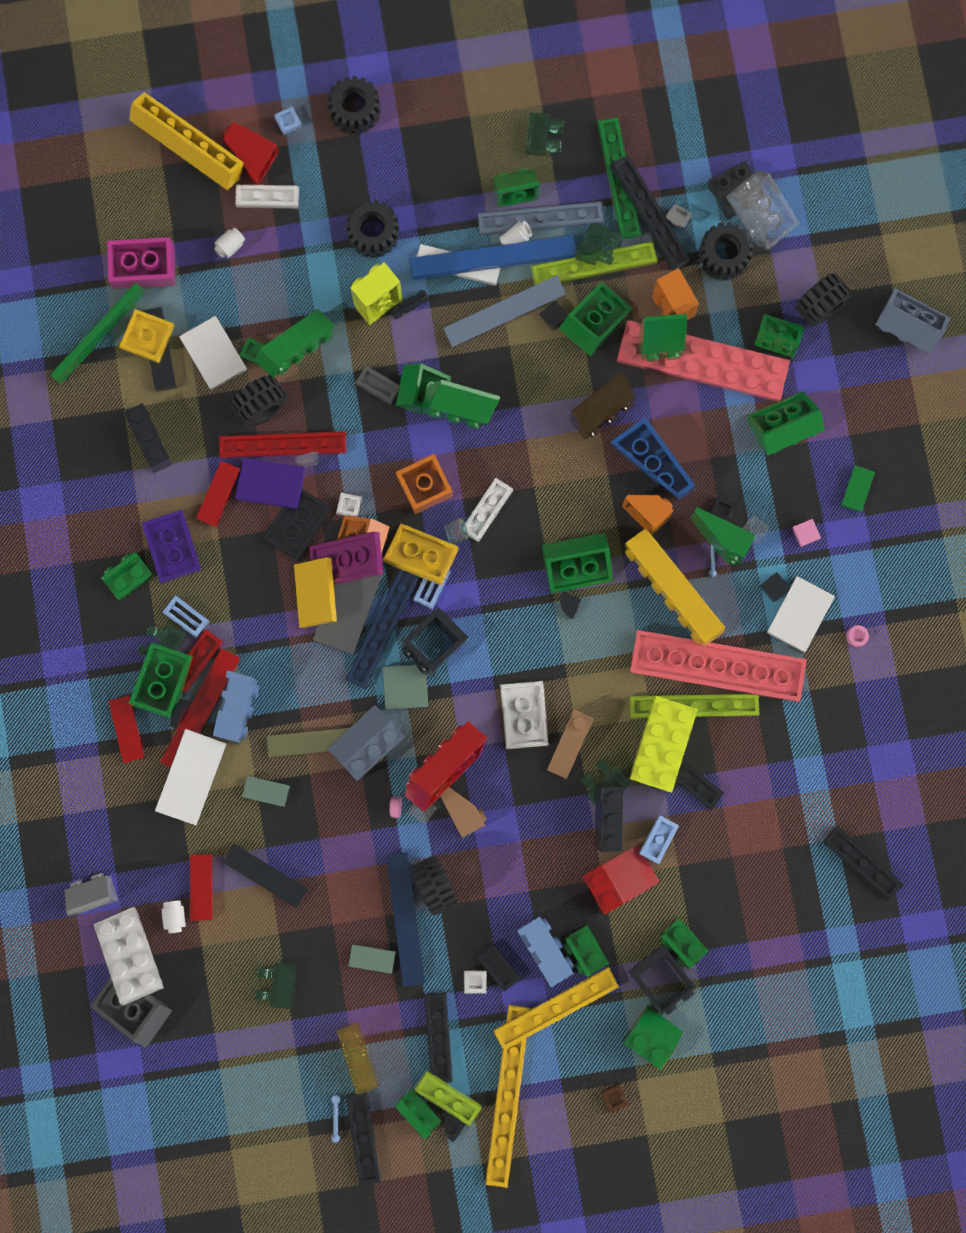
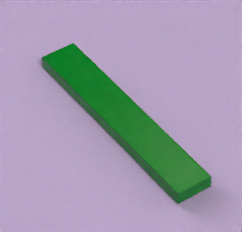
M618 117L599 120L597 124L620 240L641 237L637 212L610 168L611 163L626 156Z
M137 283L133 284L51 373V377L59 385L68 378L143 297L145 293Z

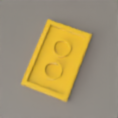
M400 523L383 558V562L442 586L459 550V546Z
M326 557L295 564L299 628L337 622L331 558Z

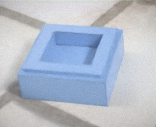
M293 106L274 115L283 135L302 127Z

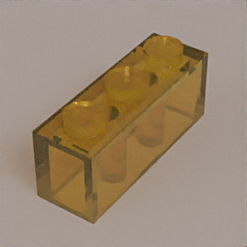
M356 1022L337 1029L336 1031L356 1094L359 1095L377 1089L379 1082L360 1023Z

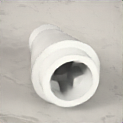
M517 222L504 235L500 236V241L502 245L528 241L529 237L532 236V231L527 222Z

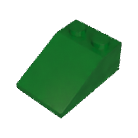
M601 281L566 317L559 330L591 356L633 308Z
M687 314L644 317L639 332L641 360L646 359L647 362L658 361L659 358L677 360L680 356H683L686 342Z
M696 507L690 518L715 548L719 556L724 558L723 561L731 565H735V563L739 565L745 558L755 534Z
M151 643L129 704L132 707L171 720L172 712L181 700L192 656Z

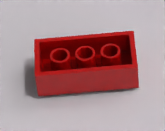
M469 721L463 726L459 725L452 733L453 736L449 740H443L437 748L438 751L435 754L430 753L424 760V765L420 769L418 767L415 768L409 775L410 780L406 784L405 796L423 812L480 757L487 737Z

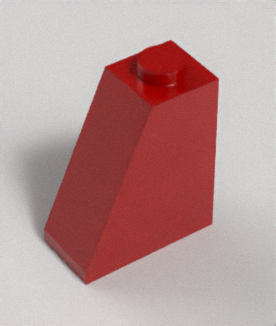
M233 121L232 125L228 126L223 133L225 146L232 155L243 162L242 169L254 185H260L279 153L277 144Z

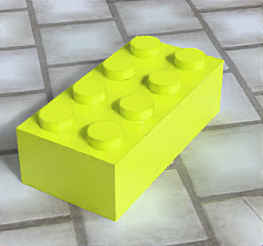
M658 696L654 697L629 776L630 780L667 792L673 791L698 709Z

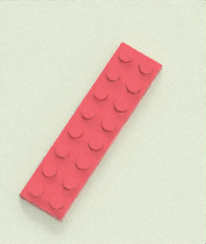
M627 320L617 362L776 402L781 400L790 360L686 335L685 352L679 359L668 360L667 358H659L658 361L647 362L646 359L641 360L639 332L642 324Z
M637 630L630 673L800 702L807 659L709 643L703 647L701 643L697 644L692 639Z

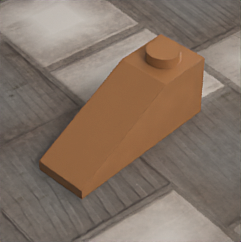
M573 710L547 771L567 779L594 718Z
M450 787L441 795L462 838L485 826L484 821L487 819L482 809L477 810L472 803Z

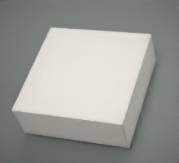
M341 493L336 513L343 516L358 517L362 497Z
M464 971V993H486V971Z

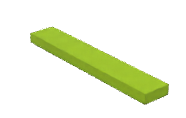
M652 241L531 266L534 285L554 276H558L560 282L563 283L656 264L657 257Z
M759 695L658 696L698 709L696 717L759 716ZM630 696V718H648L655 696Z

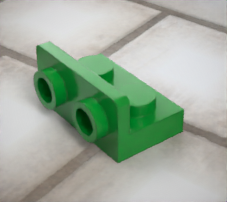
M764 314L754 345L794 357L800 344L804 326Z
M135 552L125 555L121 559V563L116 567L111 566L105 570L104 576L101 579L116 598L121 601L154 575Z
M680 918L659 935L663 939L660 943L665 946L668 952L674 951L677 955L675 960L683 969L686 966L692 969L693 965L709 952Z
M587 925L564 938L567 943L563 944L569 956H575L577 962L574 965L580 975L585 974L586 977H589L609 964Z
M410 1089L395 1104L399 1112L424 1140L431 1135L432 1130L441 1122L414 1089Z

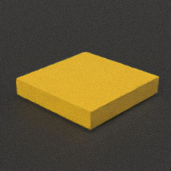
M135 309L119 348L159 363L175 325L172 322Z

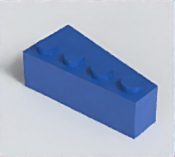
M646 417L611 441V445L677 501L695 489L692 480Z

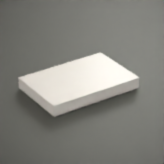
M216 316L179 336L211 391L247 371L246 366Z
M797 576L767 633L805 653L835 596Z
M543 681L500 685L506 749L549 746Z

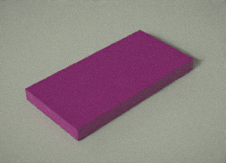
M373 531L310 546L311 561L326 557L331 558L334 585L383 575L380 532Z

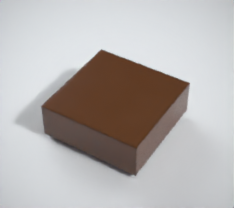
M621 1083L600 1092L609 1114L630 1105Z

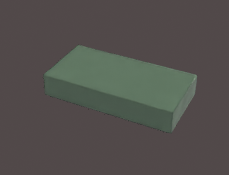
M247 776L242 797L285 807L290 786Z
M352 944L349 967L392 974L396 951Z

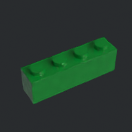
M317 309L260 348L255 361L272 378L278 374L283 375L292 364H299L308 353L310 355L313 354L322 343L324 345L327 344L333 337L332 332L335 325Z

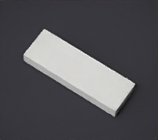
M236 185V207L298 208V186Z
M495 478L462 527L461 532L479 543L512 493L513 488Z

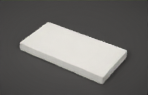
M185 729L155 811L197 825L226 743Z

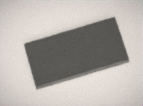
M382 575L334 585L337 622L318 625L313 641L354 655Z

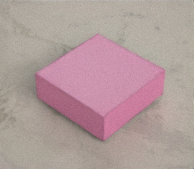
M813 519L792 527L800 547L821 539Z

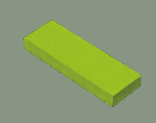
M427 1070L414 1088L415 1092L469 1126L482 1109V1105Z

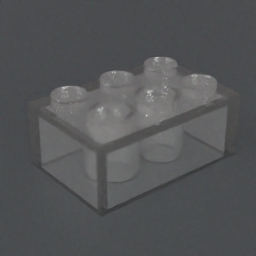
M757 170L726 197L758 247L769 250L800 224L769 173Z

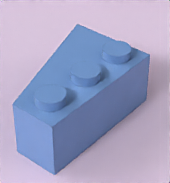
M227 671L226 677L229 679L226 690L222 692L221 697H223L221 708L218 710L213 736L241 744V740H245L248 727L245 726L247 718L251 719L254 706H251L253 697L257 698L259 685H257V681L253 677Z
M538 916L516 930L550 987H553L574 974L571 970L574 968V965L568 956L563 957L560 951L563 947L558 938H552L549 930L552 928L546 918L541 919Z

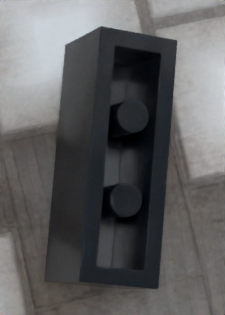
M141 403L124 411L125 417L150 469L156 473L173 465L144 404Z
M596 782L595 847L600 852H622L623 786L618 782Z

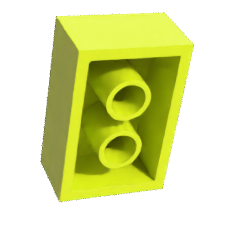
M385 262L381 265L376 264L369 270L368 275L364 278H357L352 283V287H350L354 306L369 325L403 301L400 281Z

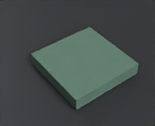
M416 665L383 667L385 710L428 708L426 674L421 673Z

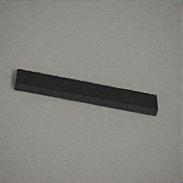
M627 155L611 163V170L671 271L688 265L691 259L630 156Z

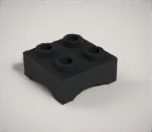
M746 161L709 179L707 184L710 192L720 204L727 220L763 202L766 196Z

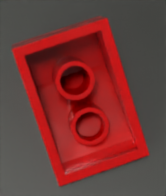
M639 844L582 876L604 915L660 882L647 858L639 854L641 850Z

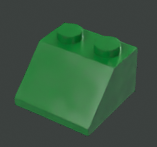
M525 168L518 170L516 173H500L493 177V188L498 208L535 201L539 198L540 185L534 169L528 170Z
M421 363L404 365L396 406L411 412L428 414L422 412L426 387L439 380L450 382L451 376Z
M647 1005L622 1042L661 1070L673 1053L683 1031Z

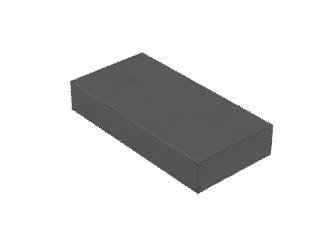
M367 365L355 382L357 386L390 405L396 399L400 388L399 384Z

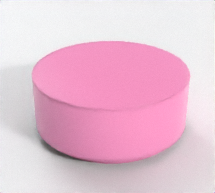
M856 625L848 630L846 639L851 646L861 647L867 643L869 633L865 627Z
M393 796L390 801V816L392 818H400L402 798L401 796Z

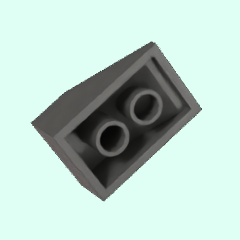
M112 978L109 979L90 1006L130 1040L143 1047L148 1046L172 1012L170 1008L151 994L122 1006Z

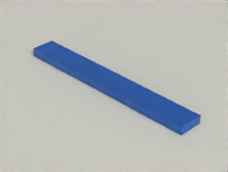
M572 235L409 258L412 280L574 258L577 256Z

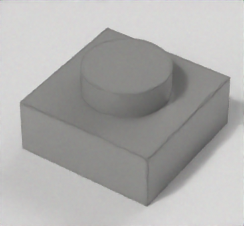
M674 204L666 218L672 224L684 228L690 221L693 213Z

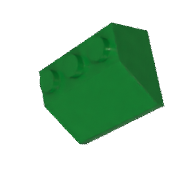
M439 380L426 387L422 412L428 413V416L432 418L444 417L448 418V422L455 424L462 422L466 423L469 428L479 429V427L488 424L500 396L445 380Z
M803 391L746 415V419L759 446L767 455L777 453L779 450L825 431L821 410Z
M604 533L542 545L551 594L613 581L609 545Z

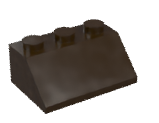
M622 372L571 410L569 421L584 439H587L589 436L594 438L601 432L600 428L605 424L611 425L618 419L617 415L622 411L626 413L634 406L633 403L636 396Z

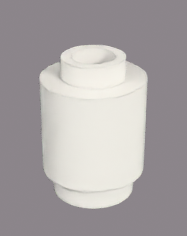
M234 227L232 230L226 231L214 242L216 245L214 250L220 257L230 258L243 246L245 238Z
M181 901L163 903L161 910L164 930L168 929V933L182 932L181 928L186 927L184 907L181 906Z

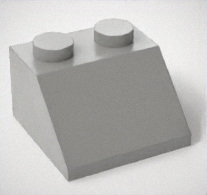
M103 873L91 876V881L83 883L82 880L70 884L71 888L65 890L67 915H77L118 901L111 876H104Z

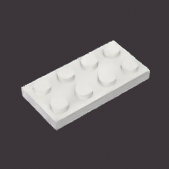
M135 907L94 924L119 1002L122 1006L164 988Z

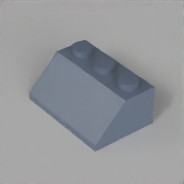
M894 289L875 325L879 326L884 332L896 335L901 341L913 344L921 352L932 354L944 335L950 317Z
M374 705L336 740L328 750L358 781L405 736Z

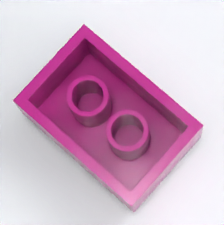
M170 237L107 241L108 280L113 289L131 288L134 283H137L141 288L176 286L174 244Z

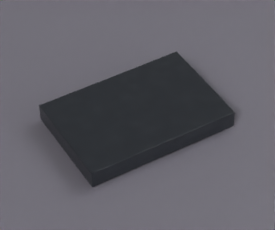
M302 489L298 509L282 507L262 539L299 562L333 508Z

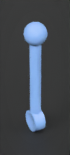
M711 545V566L708 575L715 577L717 574L715 571V548Z
M334 1095L331 1099L334 1104L333 1135L331 1140L337 1143L340 1140L338 1135V1103L340 1102V1097Z

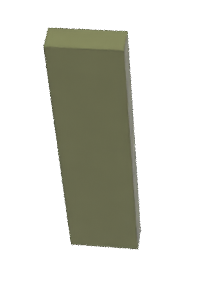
M349 728L267 736L268 757L330 752L328 748Z

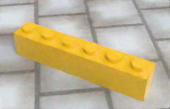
M144 92L131 103L129 117L131 122L226 190L230 189L240 179L243 168L241 160Z
M646 528L625 543L626 556L632 562L635 560L639 565L638 570L641 575L651 580L653 590L658 595L660 593L666 599L664 600L665 605L670 611L674 610L678 614V621L684 628L688 627L692 632L690 635L697 644L701 643L705 647L724 633L725 626Z

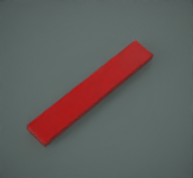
M346 431L219 436L220 458L347 454Z
M221 648L160 761L162 764L171 768L185 729L201 734L223 690L227 686L229 679L226 677L227 671H235L241 660L240 657Z

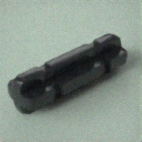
M421 290L416 293V296L412 295L399 303V306L392 307L390 313L393 318L398 319L403 313L406 314L418 307L419 303L423 304L428 301L427 293Z

